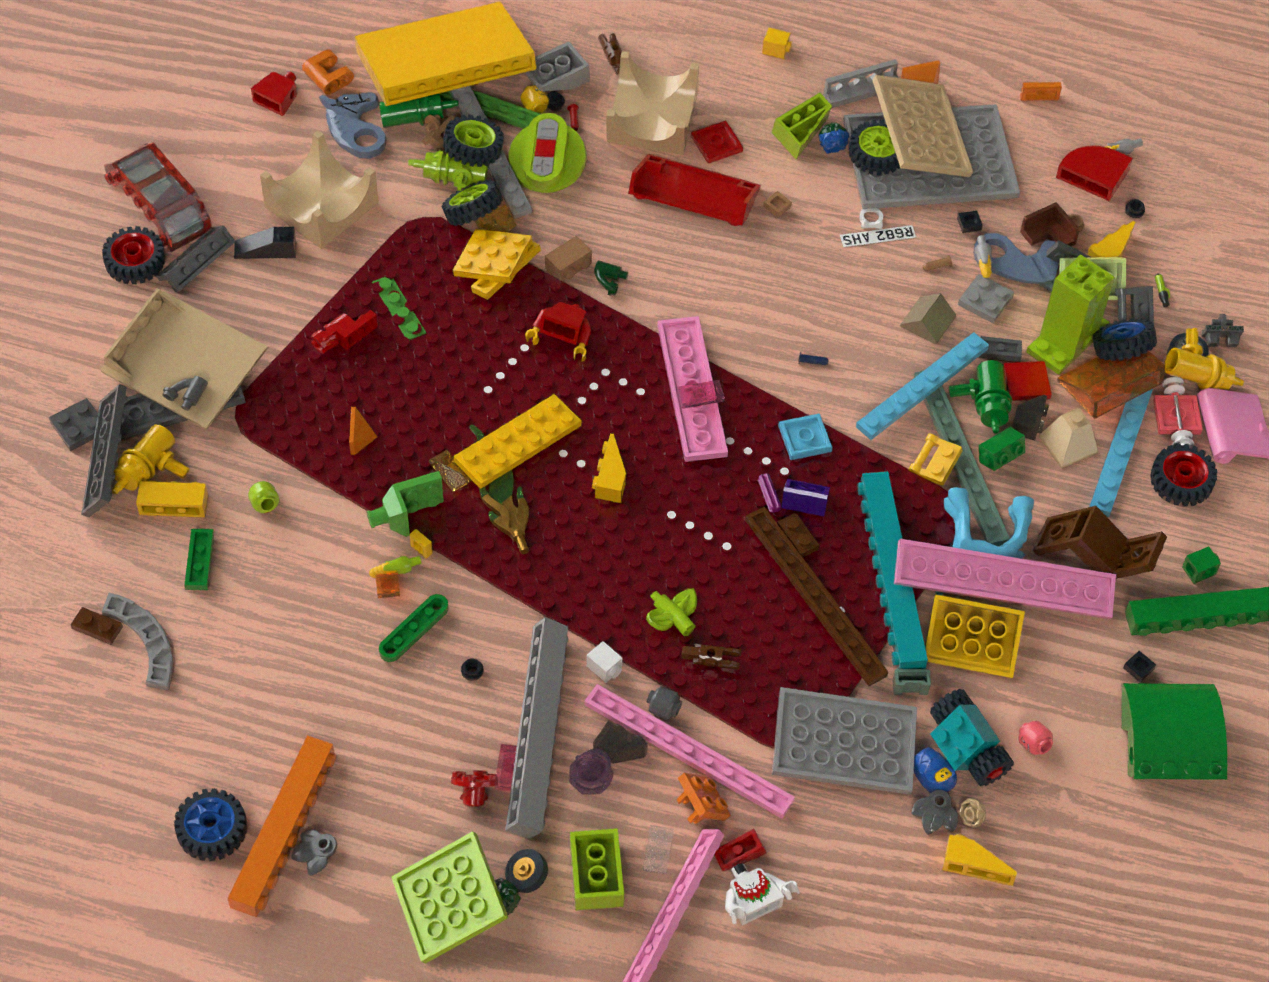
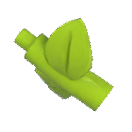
M695 589L684 590L678 593L673 600L669 599L665 594L660 595L657 591L652 593L651 598L655 601L654 606L657 609L647 614L646 620L648 623L660 631H666L674 624L683 636L689 635L695 628V624L688 617L696 609L697 594Z

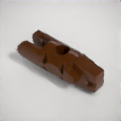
M615 33L610 34L609 42L604 34H600L598 39L606 58L616 74L619 75L622 49Z
M695 644V647L683 646L682 659L693 660V664L729 669H739L740 666L736 661L723 660L722 655L739 657L741 649Z

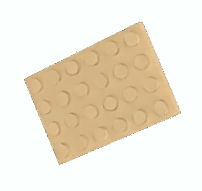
M875 75L873 84L900 168L970 177L973 169L944 85Z

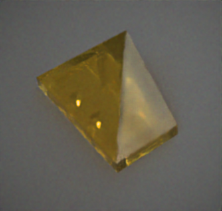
M448 450L429 460V463L436 471L440 472L442 479L453 492L471 482L466 473L454 462V457Z

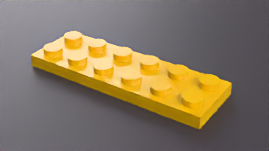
M553 394L456 454L454 462L481 489L579 428L582 420Z

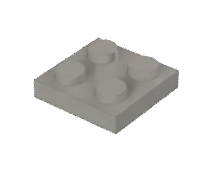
M978 274L959 299L958 305L994 323L1013 298L1014 292Z

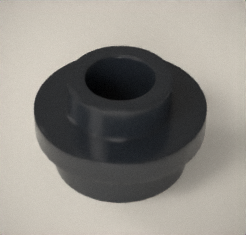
M474 658L467 659L461 666L462 676L470 681L478 680L484 673L483 664ZM470 669L476 670L475 672H469Z

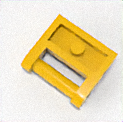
M929 433L925 438L926 443L908 470L931 482L944 486L963 449L961 446ZM933 446L938 447L927 468H921Z

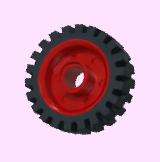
M130 226L127 227V231H124L122 228L119 229V234L116 232L112 233V238L108 237L106 239L107 243L104 242L102 255L106 271L118 282L123 280L124 284H128L129 281L132 284H137V280H140V283H145V278L150 281L153 279L152 274L157 276L159 270L162 271L163 265H165V252L162 241L158 235H155L154 231H149L148 228L144 227L141 230L140 226H135V230H132Z
M1176 444L1175 447L1170 445L1167 449L1164 448L1157 455L1152 466L1150 478L1151 484L1154 485L1153 489L1155 492L1159 491L1161 498L1167 496L1165 501L1170 503L1171 500H1174V505L1179 506L1180 502H1182L1183 507H1187L1189 502L1191 506H1195L1197 502L1199 504L1204 502L1212 493L1217 480L1218 472L1215 469V462H1211V456L1207 455L1205 457L1206 452L1204 450L1198 452V447L1196 446L1189 449V444H1184L1183 448L1181 444Z

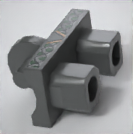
M1220 314L1218 319H1212L1211 325L1205 326V330H1202L1201 334L1202 337H1205L1208 347H1216L1220 344V338H1226V347L1236 348L1239 345L1240 336L1244 332V326H1233V320H1227L1226 314Z

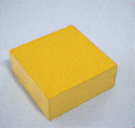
M417 529L410 533L411 547L426 559L432 555V542Z

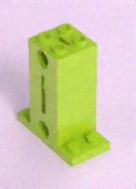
M1080 254L1055 278L1040 336L1027 347L1026 353L1038 361H1045L1046 367L1060 375L1093 343V333L1110 323L1103 318L1115 277Z

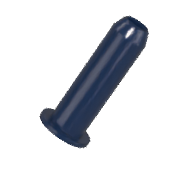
M800 352L798 364L801 362L825 366L828 365L829 359L805 355Z

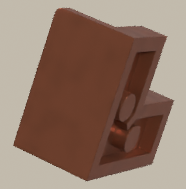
M1055 202L1025 216L1020 233L1031 246L1049 239L1055 242L1059 240L1072 247L1076 245L1080 229L1060 205Z

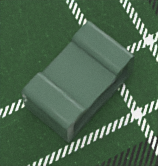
M895 669L892 680L893 694L919 693V695H928L931 686L930 670Z

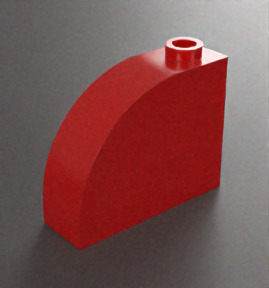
M1103 146L1080 147L1071 151L1063 158L1059 164L1056 178L1110 202L1128 174L1133 158Z

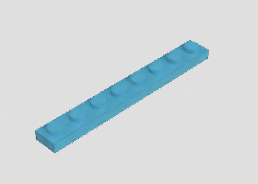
M973 332L856 423V428L870 440L874 439L987 351L989 344Z
M1135 377L1089 506H1097L1107 517L1110 516L1155 385L1154 382Z

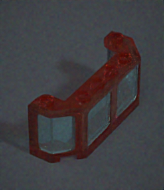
M153 142L145 143L139 146V149L124 157L105 164L106 174H104V177L109 185L112 184L116 187L119 183L121 184L124 193L133 198L135 206L138 209L141 208L147 220L152 221L157 226L163 247L173 252L205 234L212 227L210 216L206 210L202 209L198 202L200 197L197 191Z

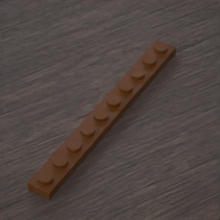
M763 507L747 515L745 518L747 524L866 684L871 686L888 677L887 669L766 508Z

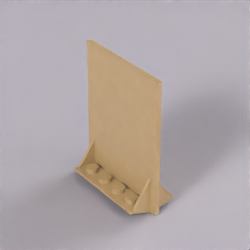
M157 288L105 354L101 372L207 430L268 347ZM199 376L208 382L197 404L191 406L189 411L181 407L184 402L182 397L188 388L178 391V397L174 401H169L162 396L164 387L170 388L187 378Z

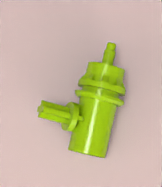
M443 150L435 153L426 152L425 160H408L409 166L423 168V178L432 179L438 184L443 181V185H447L448 182H454V186L457 187L458 191L472 183L483 182L487 179L488 166L484 164L482 167H477V164L471 167L469 163L463 165L461 160L459 162L454 161L455 157L450 158L449 153L446 155Z

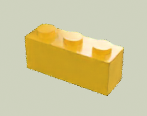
M140 481L136 501L139 515L205 518L208 501L207 487L205 483Z

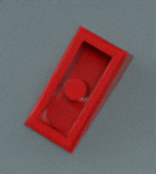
M752 829L720 846L714 856L722 872L732 869L737 864L759 858L767 852L755 829Z

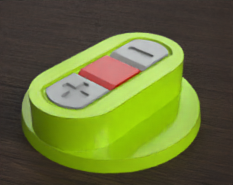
M544 113L536 116L529 126L520 131L513 139L508 154V162L519 184L529 190L540 193L556 192L572 185L582 174L587 161L586 147L580 135L568 126L562 117L553 113Z

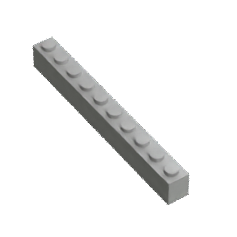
M546 617L533 626L505 831L527 839H531L541 833L545 826L544 812L548 803L546 796L550 785L549 773L553 763L552 749L556 740L554 734L555 726L558 722V705L561 701L559 694L563 682V666L566 661L565 648L568 643V626Z

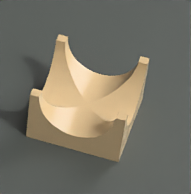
M622 51L614 105L612 110H607L606 114L607 142L684 155L698 94L699 63L691 62L690 68L683 74L660 76L641 69L631 59L630 52Z
M317 130L312 134V145L306 159L293 174L282 180H273L272 175L265 171L260 175L265 208L291 227H294L296 231L322 249L376 206L379 201L376 171L369 167L364 171L363 178L348 172L329 150L324 134Z

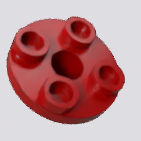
M474 770L473 774H466L464 771H453L451 784L463 786V794L460 796V799L463 800L464 805L480 807L485 804V801H488L485 788L498 785V775L487 774L488 771Z

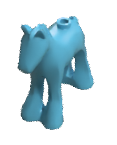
M950 488L948 490V497L944 498V509L955 522V537L952 547L1023 559L1026 554L1019 549L1027 541L1034 499L1027 496H1017L1013 499V504L1008 507V514L1015 524L1014 534L1010 540L998 547L984 540H976L971 537L969 492L964 488ZM936 591V592H935L936 595H941V596L945 593V592H939V591Z

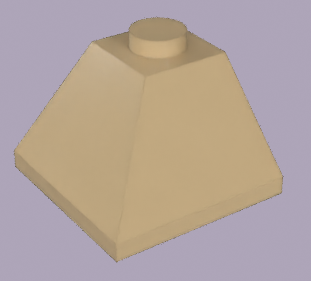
M1080 408L1061 415L1039 435V438L1061 469L1098 454L1091 423Z

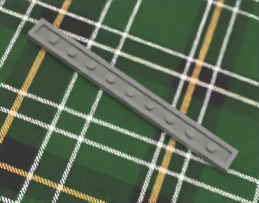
M470 86L450 90L453 99L458 101L457 107L461 115H466L467 118L469 115H473L474 118L481 116V120L486 118ZM502 150L499 159L493 164L490 163L488 169L513 219H517L532 213V208Z

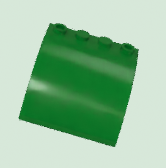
M1122 683L1121 729L1128 731V776L1133 777V779L1227 780L1226 725L1221 699L1214 684Z

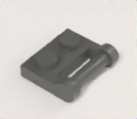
M1153 286L1115 289V295H1118L1119 322L1127 319L1126 295L1130 294L1131 319H1147L1154 324Z

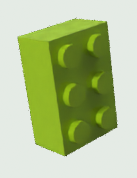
M618 828L570 832L575 910L624 907V887Z

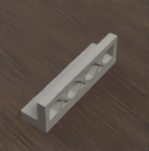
M894 59L825 79L824 97L832 105V108L877 96L873 78L875 75L899 78L896 74L898 62ZM891 68V71L883 73L886 69ZM838 83L835 87L831 88L832 84Z

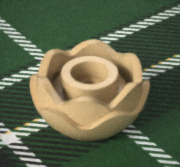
M969 798L961 804L959 815L966 826L977 828L985 821L986 809L979 800Z

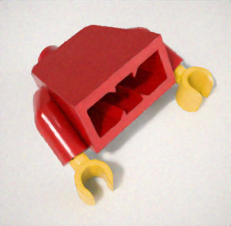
M559 302L553 307L542 309L532 325L534 328L526 331L527 342L533 337V345L538 344V332L574 345L578 343L579 346L574 349L573 358L575 359L576 354L581 353L583 354L582 361L586 359L585 346L588 345L591 335L589 320L585 318L586 311L578 304L571 306L563 302Z

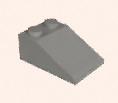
M566 42L536 56V70L524 72L539 91L575 89L590 82L589 64L570 42Z

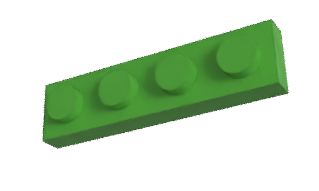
M383 277L372 282H379L380 287L384 289L379 295L388 307L391 315L397 314L399 317H405V322L402 325H398L405 337L411 340L426 334L413 311L410 312L405 307L407 300L394 279L390 280ZM417 323H419L422 327V331L416 335L412 334V332L418 330Z

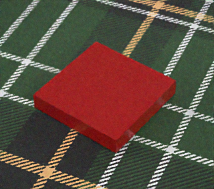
M727 121L691 132L692 140L708 164L743 152L742 144Z
M1045 361L1003 364L1007 391L1011 394L1012 401L1051 399L1052 393Z

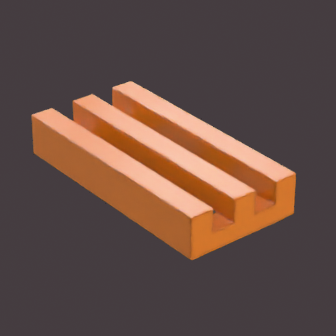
M1023 82L1020 100H1059L1062 84L1061 82Z

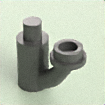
M199 376L187 378L170 388L164 387L162 396L169 401H174L178 397V391L188 388L182 397L184 402L181 407L189 411L191 406L197 404L208 382Z

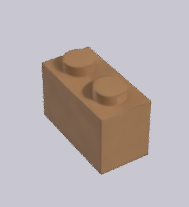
M577 236L545 255V269L552 276L563 282L571 279L576 273L588 268L592 264V250Z

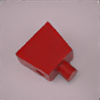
M288 71L284 76L271 72L252 86L253 102L284 116L297 96L296 75L291 71Z

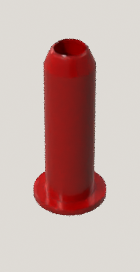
M571 104L567 107V110L570 112L571 128L577 131L579 128L577 114L579 106Z

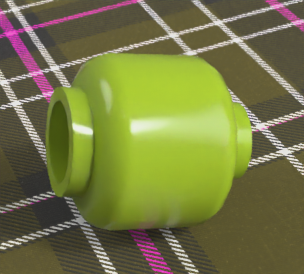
M260 481L253 484L249 489L248 499L257 512L263 514L270 513L278 506L279 495L271 483Z

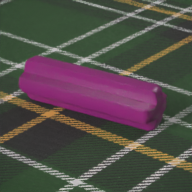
M767 473L761 474L758 482L768 509L771 513L779 512L781 504L771 477Z

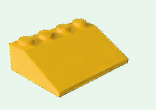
M935 594L925 646L927 662L1013 678L1025 611Z

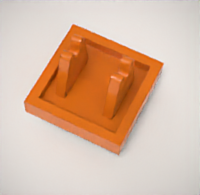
M683 773L678 777L684 792L677 798V802L679 804L683 802L684 805L691 802L695 809L687 818L689 823L694 822V824H697L704 818L725 821L731 816L727 809L728 805L717 792V785L713 779L689 773Z

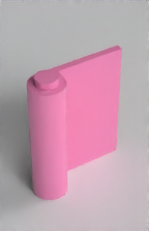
M1214 388L1204 389L1197 394L1214 461L1226 464L1237 454L1269 459V432L1258 395Z

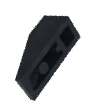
M272 227L235 240L234 259L296 258L294 227Z

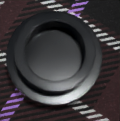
M1134 199L1126 204L1125 212L1129 217L1140 218L1145 213V207L1142 201Z

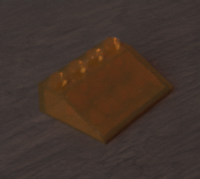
M1151 352L1140 354L1138 357L1132 356L1131 359L1124 358V360L1120 361L1118 359L1111 361L1110 359L1104 360V358L1096 357L1058 377L1057 381L1096 419L1164 383L1165 365Z

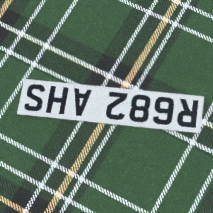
M913 225L843 234L840 235L843 247L916 238Z

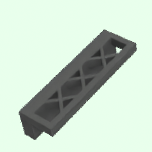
M224 225L211 227L156 277L159 281L167 280L173 290L179 292L235 243V240Z

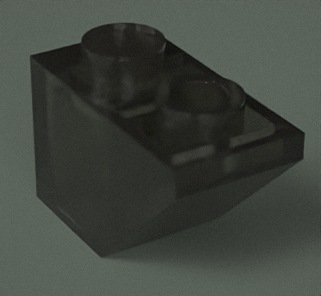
M1041 395L1017 407L1012 428L1024 434L1026 439L1035 441L1037 433H1042L1045 421H1042L1041 417H1046L1049 405L1045 404L1047 395Z
M609 721L593 742V753L604 757L612 764L645 758L647 755L648 743L641 736L632 735L621 725H614Z

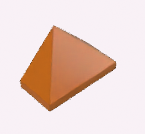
M351 407L349 445L351 455H355L376 439L377 435L357 408Z

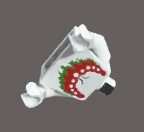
M740 863L731 870L736 879L730 882V888L726 892L725 910L732 917L733 924H737L736 919H739L740 923L744 925L782 907L784 895L787 900H791V893L796 892L799 894L800 891L795 881L785 882L770 873H765L761 868L748 872L744 863Z

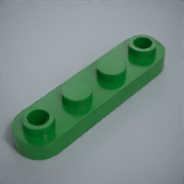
M434 594L427 598L379 644L381 659L386 662H394L406 653L447 614V598L440 594ZM394 651V653L388 654L387 652Z

